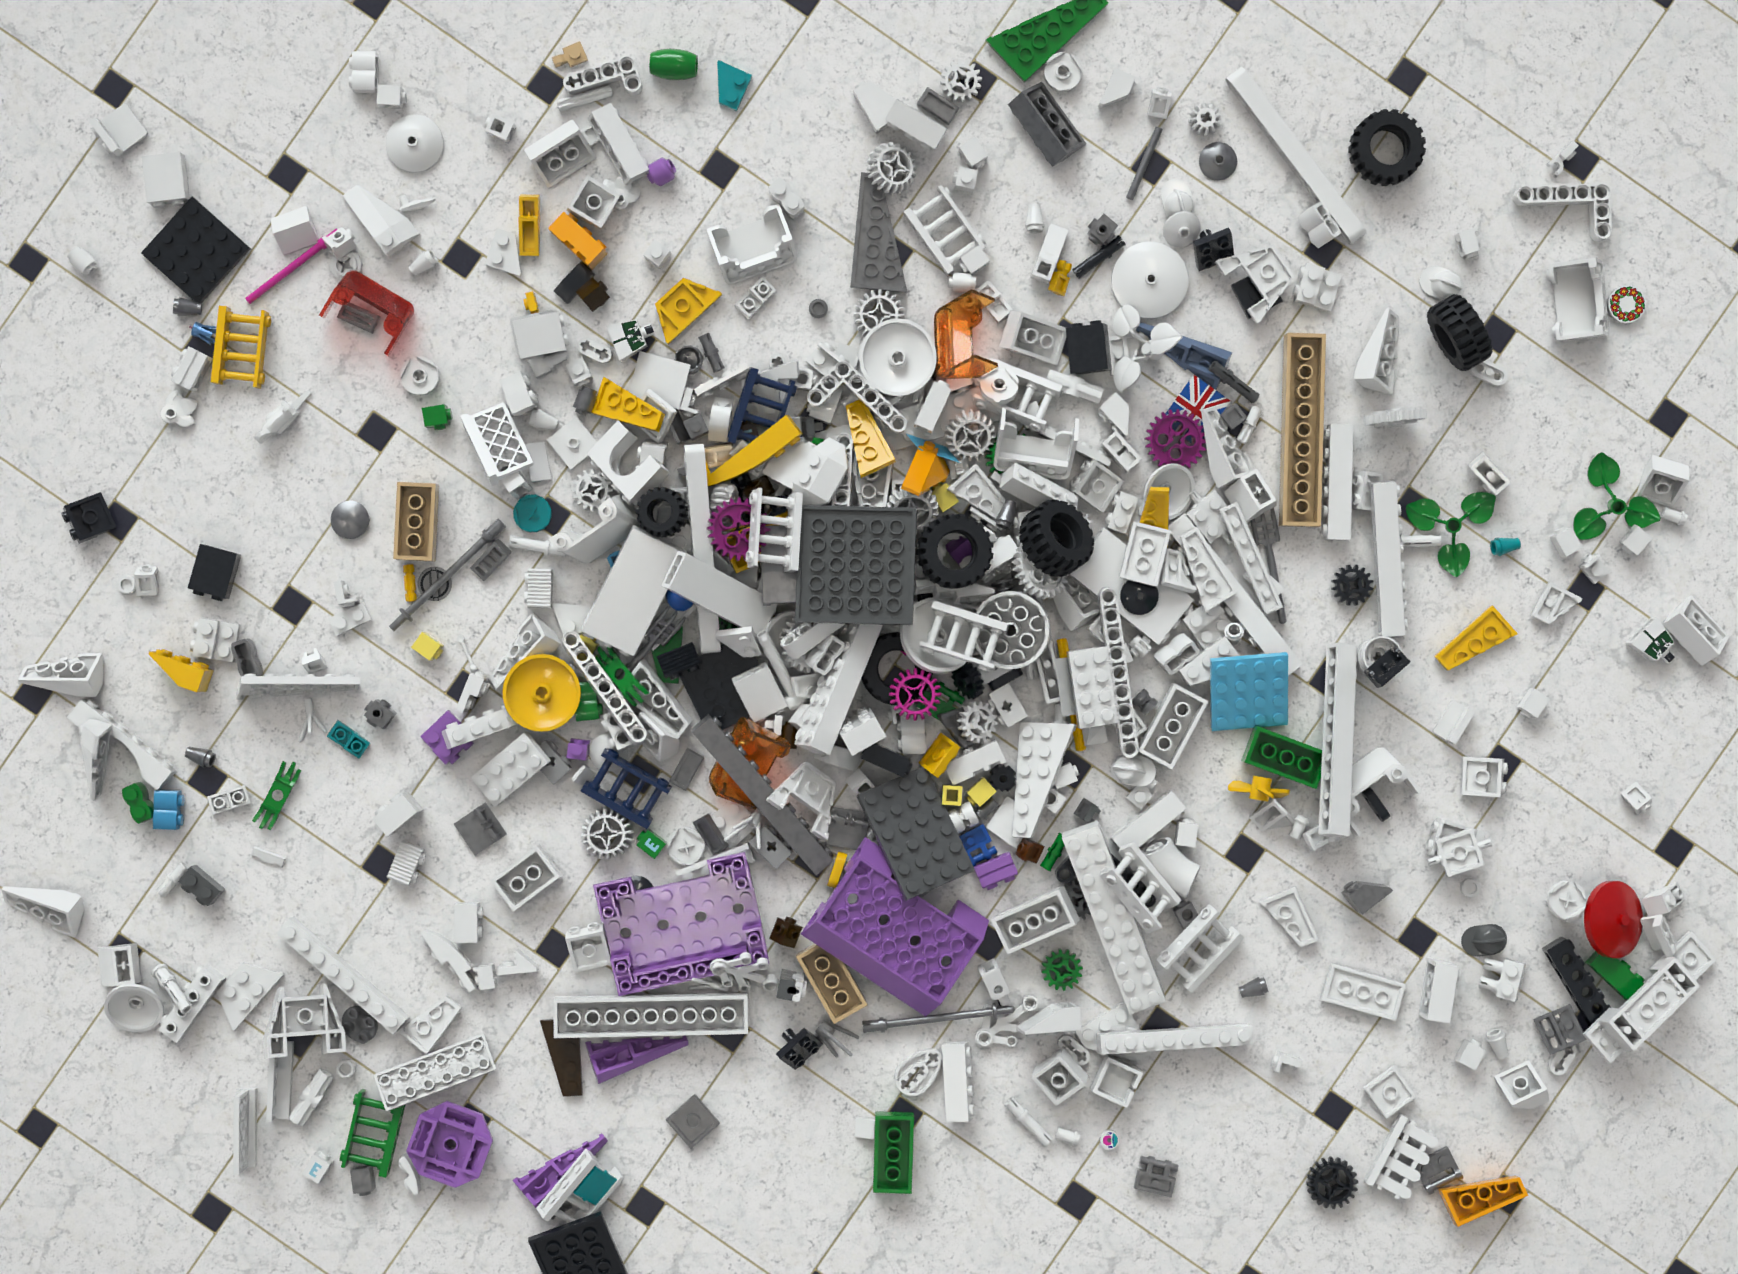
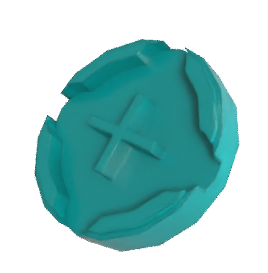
M536 494L526 495L516 503L513 510V518L522 530L530 533L539 532L549 525L552 518V509L543 497Z

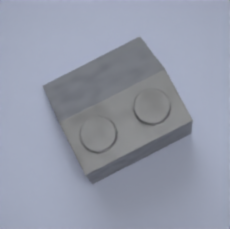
M1351 881L1344 886L1345 890L1341 893L1353 909L1363 915L1393 890L1383 884Z

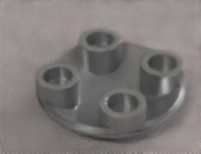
M356 501L341 502L334 508L331 514L333 530L340 537L346 539H355L361 536L367 530L370 521L366 508Z
M361 1006L350 1007L343 1014L342 1026L345 1030V1035H348L351 1039L365 1044L376 1035L378 1030L377 1020Z

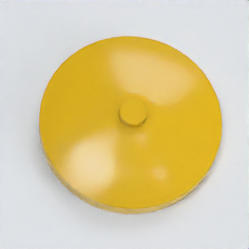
M536 654L520 660L510 669L503 684V702L508 714L517 724L532 731L546 732L563 726L575 714L580 702L581 690L577 675L565 661L552 655Z

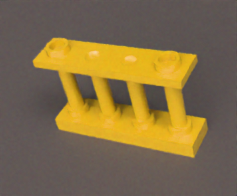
M219 305L211 373L212 383L223 385V380L226 379L252 381L253 387L261 389V384L264 385L265 382L263 366L267 329L271 326L269 312L261 310L260 317L233 314L231 308ZM232 321L260 324L259 334L256 336L231 333L229 331V324ZM227 342L258 343L257 353L253 355L229 352L227 350ZM225 361L255 362L254 374L227 371L225 369Z

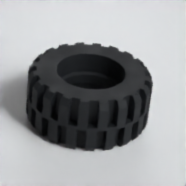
M1383 109L1378 113L1370 114L1356 127L1349 141L1351 145L1348 147V153H1351L1349 158L1351 164L1354 163L1356 166L1354 168L1355 172H1360L1363 180L1369 179L1371 180L1370 184L1373 185L1378 183L1381 186L1396 185L1410 177L1421 165L1422 157L1426 152V148H1424L1426 139L1421 136V133H1423L1422 128H1417L1415 125L1417 121L1414 118L1412 120L1407 118L1409 114L1405 112L1400 114L1398 113L1399 110L1396 109L1391 111ZM1388 131L1395 134L1401 140L1404 153L1398 163L1393 165L1383 164L1373 156L1370 142L1376 133Z
M1453 294L1429 308L1427 312L1429 328L1439 348L1455 368L1460 371H1468L1491 357L1493 346L1491 345L1492 341L1488 335L1489 333L1484 327L1483 321L1479 318L1478 313L1465 298H1462L1461 295Z
M1052 499L1043 502L1023 518L1019 530L1021 534L1019 539L1023 545V552H1026L1027 559L1034 563V567L1041 569L1045 574H1050V576L1064 577L1074 572L1090 559L1094 550L1093 531L1088 526L1089 522L1083 518V514L1077 511L1075 506L1068 505V502ZM1052 532H1054L1057 535V537L1061 541V544L1057 542Z
M948 514L932 521L922 531V536L917 542L919 546L916 549V555L919 556L918 564L922 567L923 574L928 576L934 584H939L940 587L951 589L967 587L977 583L979 579L985 576L986 570H989L991 566L990 561L994 555L991 549L993 548V542H990V534L984 530V525L981 522H976L975 518L967 517L965 514ZM950 533L964 535L972 547L970 562L959 570L945 567L938 557V544L944 536Z
M892 632L877 638L861 679L867 691L875 699L885 704L897 706V702L890 703L891 700L895 699V696H889L890 692L895 693V689H891L881 679L878 671L879 662L885 654L896 650L905 652L901 644L900 632ZM914 664L915 668H917V674L920 675L922 669ZM925 671V673H924L923 676L926 677L927 674H928V673H931V672ZM912 678L907 685L914 688L920 684L922 679ZM928 684L925 685L922 694L926 692ZM900 688L899 699L902 705H904L908 699V693ZM907 688V690L910 691V693L912 694L909 703L912 701V699L915 700V698L918 699L920 697V695L918 694L920 688L915 689V691L914 689L910 690L909 688Z

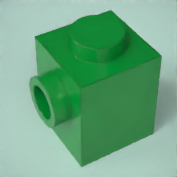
M445 404L422 408L424 426L426 428L443 430L446 429V425H450V420L453 419L451 408H448Z

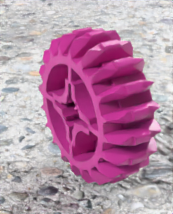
M914 668V674H910V670L907 669L906 677L899 673L902 679L899 681L897 678H894V682L898 683L897 686L890 685L891 689H895V693H889V696H895V699L891 700L890 703L897 702L898 705L893 709L896 711L901 708L902 710L899 712V715L902 716L906 712L907 720H909L910 714L913 715L914 721L917 720V715L919 714L923 720L925 719L923 713L926 712L928 716H931L932 714L929 709L937 710L933 703L940 704V701L936 700L935 697L942 694L936 693L935 690L941 687L940 685L933 686L937 679L934 678L930 681L931 673H928L925 677L923 676L925 673L923 669L920 675L917 674V668ZM912 678L922 679L920 684L914 688L904 683ZM926 684L931 689L930 701L922 694ZM900 688L908 693V699L904 705H902L899 699ZM907 688H909L910 690L914 689V691L915 689L920 688L918 694L923 699V701L921 699L915 698V700L912 699V701L909 703L912 694L910 693V691L907 690ZM916 701L926 706L917 711L909 710V707Z

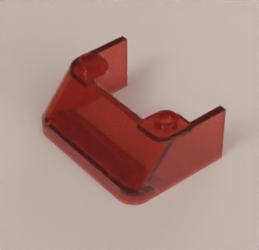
M351 270L344 275L334 288L319 316L325 319L334 302L339 305H346L353 296L358 297L388 315L383 326L385 331L393 336L384 352L389 357L414 315V307L409 301L358 271Z

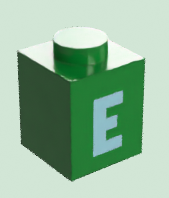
M648 829L647 832L643 830L636 838L639 841L637 846L653 859L658 856L667 844L664 839L651 829Z

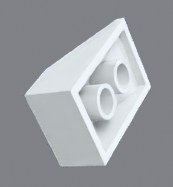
M1010 310L999 347L1058 366L1067 337L1066 328L1024 312Z

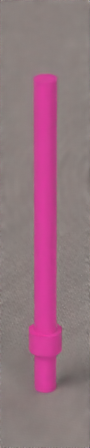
M336 228V229L333 230L331 233H329L326 237H328L329 235H331L332 233H334V232H335L336 230H338V229ZM322 237L317 240L318 243L245 298L247 302L251 304L320 250H325L327 247Z

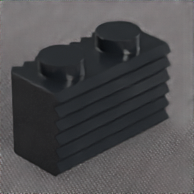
M693 642L656 656L666 679L670 678V680L681 677V673L688 670V673L694 672L702 664Z

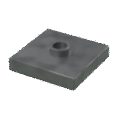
M695 1094L666 1119L667 1123L690 1149L720 1124L718 1119Z

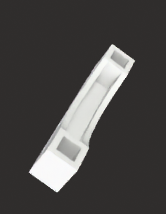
M81 699L67 718L79 728L89 719L112 724L111 735L120 740L134 755L142 778L156 790L163 789L176 772L173 769L174 765L168 760H162L158 757L159 753L155 749L147 748L143 745L144 741L140 737L132 736L127 732L129 729L122 723L117 724L112 720L114 717L107 711L102 712L97 708L99 705L92 699Z

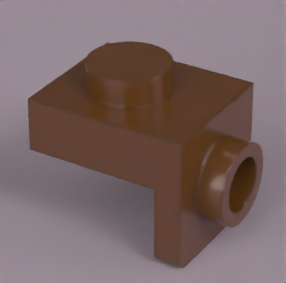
M1023 838L1017 846L1015 855L1024 861L1028 860L1037 864L1045 846Z

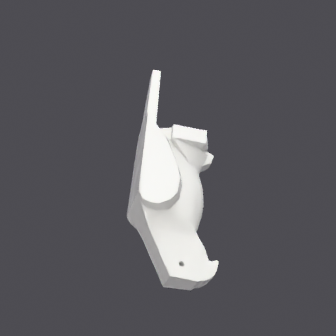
M307 390L294 402L283 400L281 406L266 416L264 427L257 433L254 439L262 444L274 434L281 435L301 412L299 408L311 392Z

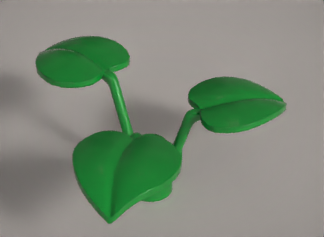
M1603 452L1598 453L1592 459L1587 471L1588 479L1595 487L1604 484L1612 499L1607 504L1608 510L1599 514L1593 508H1583L1577 512L1573 521V530L1578 539H1592L1602 534L1606 528V521L1601 516L1614 513L1620 515L1626 511L1624 517L1627 524L1631 527L1635 524L1640 528H1645L1661 520L1655 505L1645 497L1637 496L1631 498L1629 507H1627L1623 500L1616 498V495L1608 487V484L1616 482L1620 476L1619 465L1614 459Z
M1477 492L1466 496L1461 503V508L1466 514L1460 519L1450 518L1447 521L1438 519L1437 517L1440 515L1439 505L1434 500L1427 498L1407 504L1406 512L1411 523L1423 531L1432 530L1435 522L1445 524L1446 531L1452 533V545L1446 544L1440 548L1438 562L1452 576L1458 577L1465 571L1470 561L1468 546L1464 543L1455 545L1456 533L1462 527L1461 522L1468 516L1470 521L1476 524L1487 522L1493 514L1496 496L1487 492Z

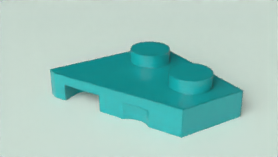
M718 60L719 104L737 111L752 79V75Z

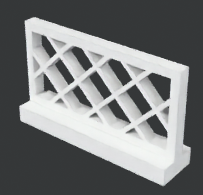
M505 402L472 416H469L468 413L461 416L463 426L491 486L498 484L499 479L534 465ZM504 410L503 419L494 417L496 412ZM481 418L487 419L484 427L477 425L475 421ZM491 421L500 423L497 431L488 428ZM504 425L512 427L510 434L501 432ZM486 432L494 434L491 442L483 439ZM498 436L507 438L504 446L495 443ZM511 440L519 442L517 449L508 447ZM493 447L502 450L499 457L490 454ZM505 451L514 453L511 461L503 459ZM518 455L524 456L527 459L526 462L521 464L515 462ZM500 462L509 465L507 470L498 471L497 468Z
M238 1088L234 1096L233 1175H239L247 1167H255L257 1165V1088Z

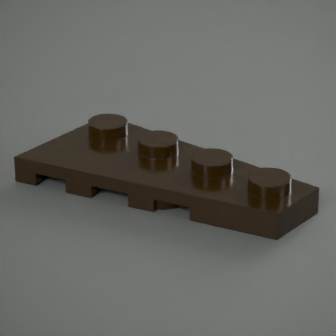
M554 1019L540 1020L563 1097L582 1096L580 1038H554Z

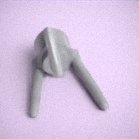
M824 1020L815 1031L818 1034L817 1037L823 1041L836 1058L838 1054L827 1041L829 1039L849 1056H852L853 1054L832 1036L835 1032L832 1028L856 1039H859V1036L833 1024L831 1020L829 1022Z

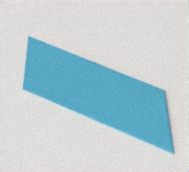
M906 434L917 448L919 445L923 446L924 442L927 441ZM934 443L935 448H939L937 456L960 463L946 446Z

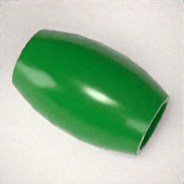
M670 48L653 51L650 54V74L667 80H687L697 77L698 55L686 50Z

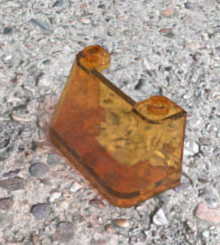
M741 717L731 733L735 739L732 742L737 747L739 745L742 746L747 752L745 757L749 761L752 759L759 766L757 771L761 775L769 773L777 757L783 758L790 752L791 745L788 740L745 717ZM716 761L709 775V783L715 795L756 810L755 804Z

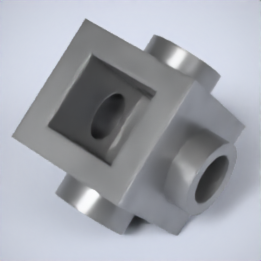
M1103 213L1098 220L1094 218L1088 225L1090 229L1087 233L1089 235L1088 238L1095 245L1099 243L1102 246L1105 242L1109 244L1115 237L1113 232L1118 225Z
M378 699L374 702L371 700L364 709L367 711L364 714L368 718L366 721L373 727L379 726L382 729L387 728L397 713L390 708L392 705L384 699L381 701Z

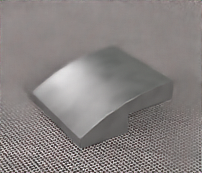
M1571 1004L1533 1019L1550 1055L1587 1040L1583 1036L1584 1031Z

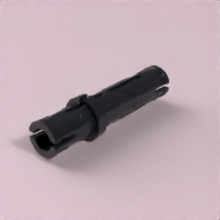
M1118 235L1109 244H1103L1100 250L1073 268L1072 271L1077 273L1076 277L1080 279L1105 259L1113 257V253L1126 245L1124 241H1121L1123 239Z

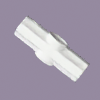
M1051 369L1046 378L1063 385V394L1077 399L1082 398L1099 404L1104 390L1100 386L1085 382L1080 377L1068 376Z
M322 1068L318 1070L310 1085H307L298 1099L300 1101L290 1114L289 1119L293 1123L304 1126L313 1110L318 1107L324 1098L326 1089L333 1081L334 1076L332 1073Z

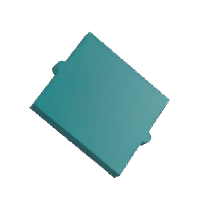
M594 1166L573 1193L581 1197L583 1201H588L596 1206L617 1179L610 1175L607 1170L603 1171Z

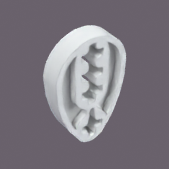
M929 1048L918 1051L904 1059L897 1066L894 1073L897 1088L908 1096H917L924 1093L938 1074L942 1061L941 1052L937 1048ZM930 1053L938 1054L936 1056L938 1059L937 1061L932 1060L928 1064H926L930 1059ZM916 1066L919 1068L923 1066L924 1073L922 1075L918 1073L916 1075L917 1080L909 1082V1088L906 1086L902 1088V1080L907 1081L909 1079L908 1074L916 1072Z

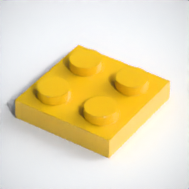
M940 732L918 763L935 777L939 778L946 771L950 761L957 756L960 746Z

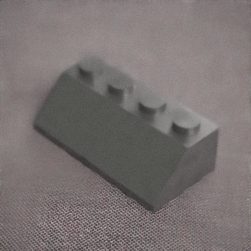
M1042 82L1022 91L1008 104L1012 113L1018 118L1024 130L1028 132L1035 145L1041 150L1045 159L1052 167L1086 145L1084 139Z

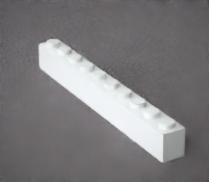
M1185 513L1168 525V530H1171L1169 541H1174L1178 547L1176 549L1182 552L1183 556L1186 555L1180 537L1195 528ZM1212 549L1238 591L1222 602L1225 606L1224 611L1230 618L1233 616L1237 623L1243 627V630L1249 636L1247 638L1248 642L1254 648L1257 646L1261 652L1259 654L1287 652L1289 676L1303 664Z
M1340 642L1327 645L1319 812V835L1335 838L1349 837L1355 686L1357 677V646Z

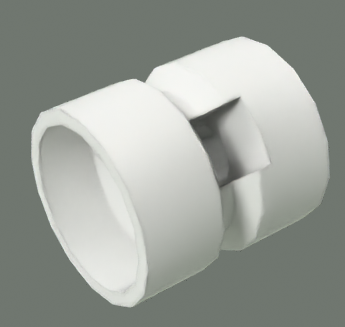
M969 801L959 806L958 810L954 808L948 811L958 834L965 831L967 826L971 828L980 824Z

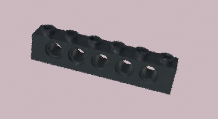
M1559 937L1543 947L1542 950L1590 1027L1608 1008L1612 1007L1604 1002L1605 996L1603 992L1595 987L1593 983L1595 982L1594 977L1589 971L1586 972L1584 969L1585 963L1579 955L1575 954V946L1572 941ZM1568 954L1569 960L1563 964L1562 957ZM1578 971V978L1573 980L1572 973ZM1588 987V994L1586 996H1583V988ZM1598 1003L1599 1008L1593 1013L1592 1006Z

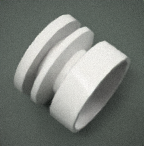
M1379 636L1364 641L1357 648V669L1365 675L1364 671L1376 661L1373 660V656H1379L1380 658L1391 647L1401 650L1400 645L1394 639L1387 636Z

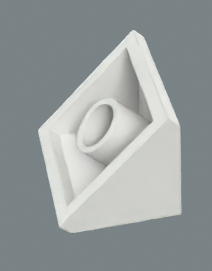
M307 206L271 218L272 232L283 255L318 243L319 237Z

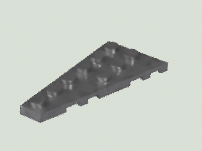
M861 172L850 288L881 289L882 291L908 293L883 188L877 190V183L872 184L873 178H868V175L871 173Z

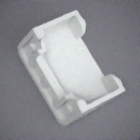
M779 204L767 207L763 212L764 219L730 231H727V228L723 225H715L707 229L726 283L734 284L791 264L797 259L793 239Z
M1594 257L1549 264L1547 279L1554 285L1557 322L1552 327V334L1556 341L1609 336L1602 261Z
M624 494L610 497L599 506V515L603 522L588 532L577 534L570 529L567 532L555 534L549 540L556 550L582 563H589L624 541L633 525L641 528V523L637 521L639 516L636 514L633 505H629L622 498Z

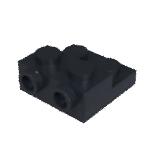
M101 492L67 504L63 507L64 512H61L64 522L70 523L72 529L69 532L73 541L77 540L79 544L116 529V524Z

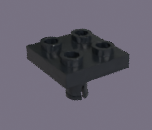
M1229 228L1213 234L1209 229H1206L1207 236L1203 230L1199 235L1200 239L1193 241L1198 271L1215 266V261L1234 255L1232 232Z
M791 1028L785 1030L789 1035L783 1032L782 1037L786 1040L787 1044L776 1053L780 1060L794 1070L804 1065L805 1061L811 1055L817 1053L823 1045L818 1037L805 1028L798 1034H795Z

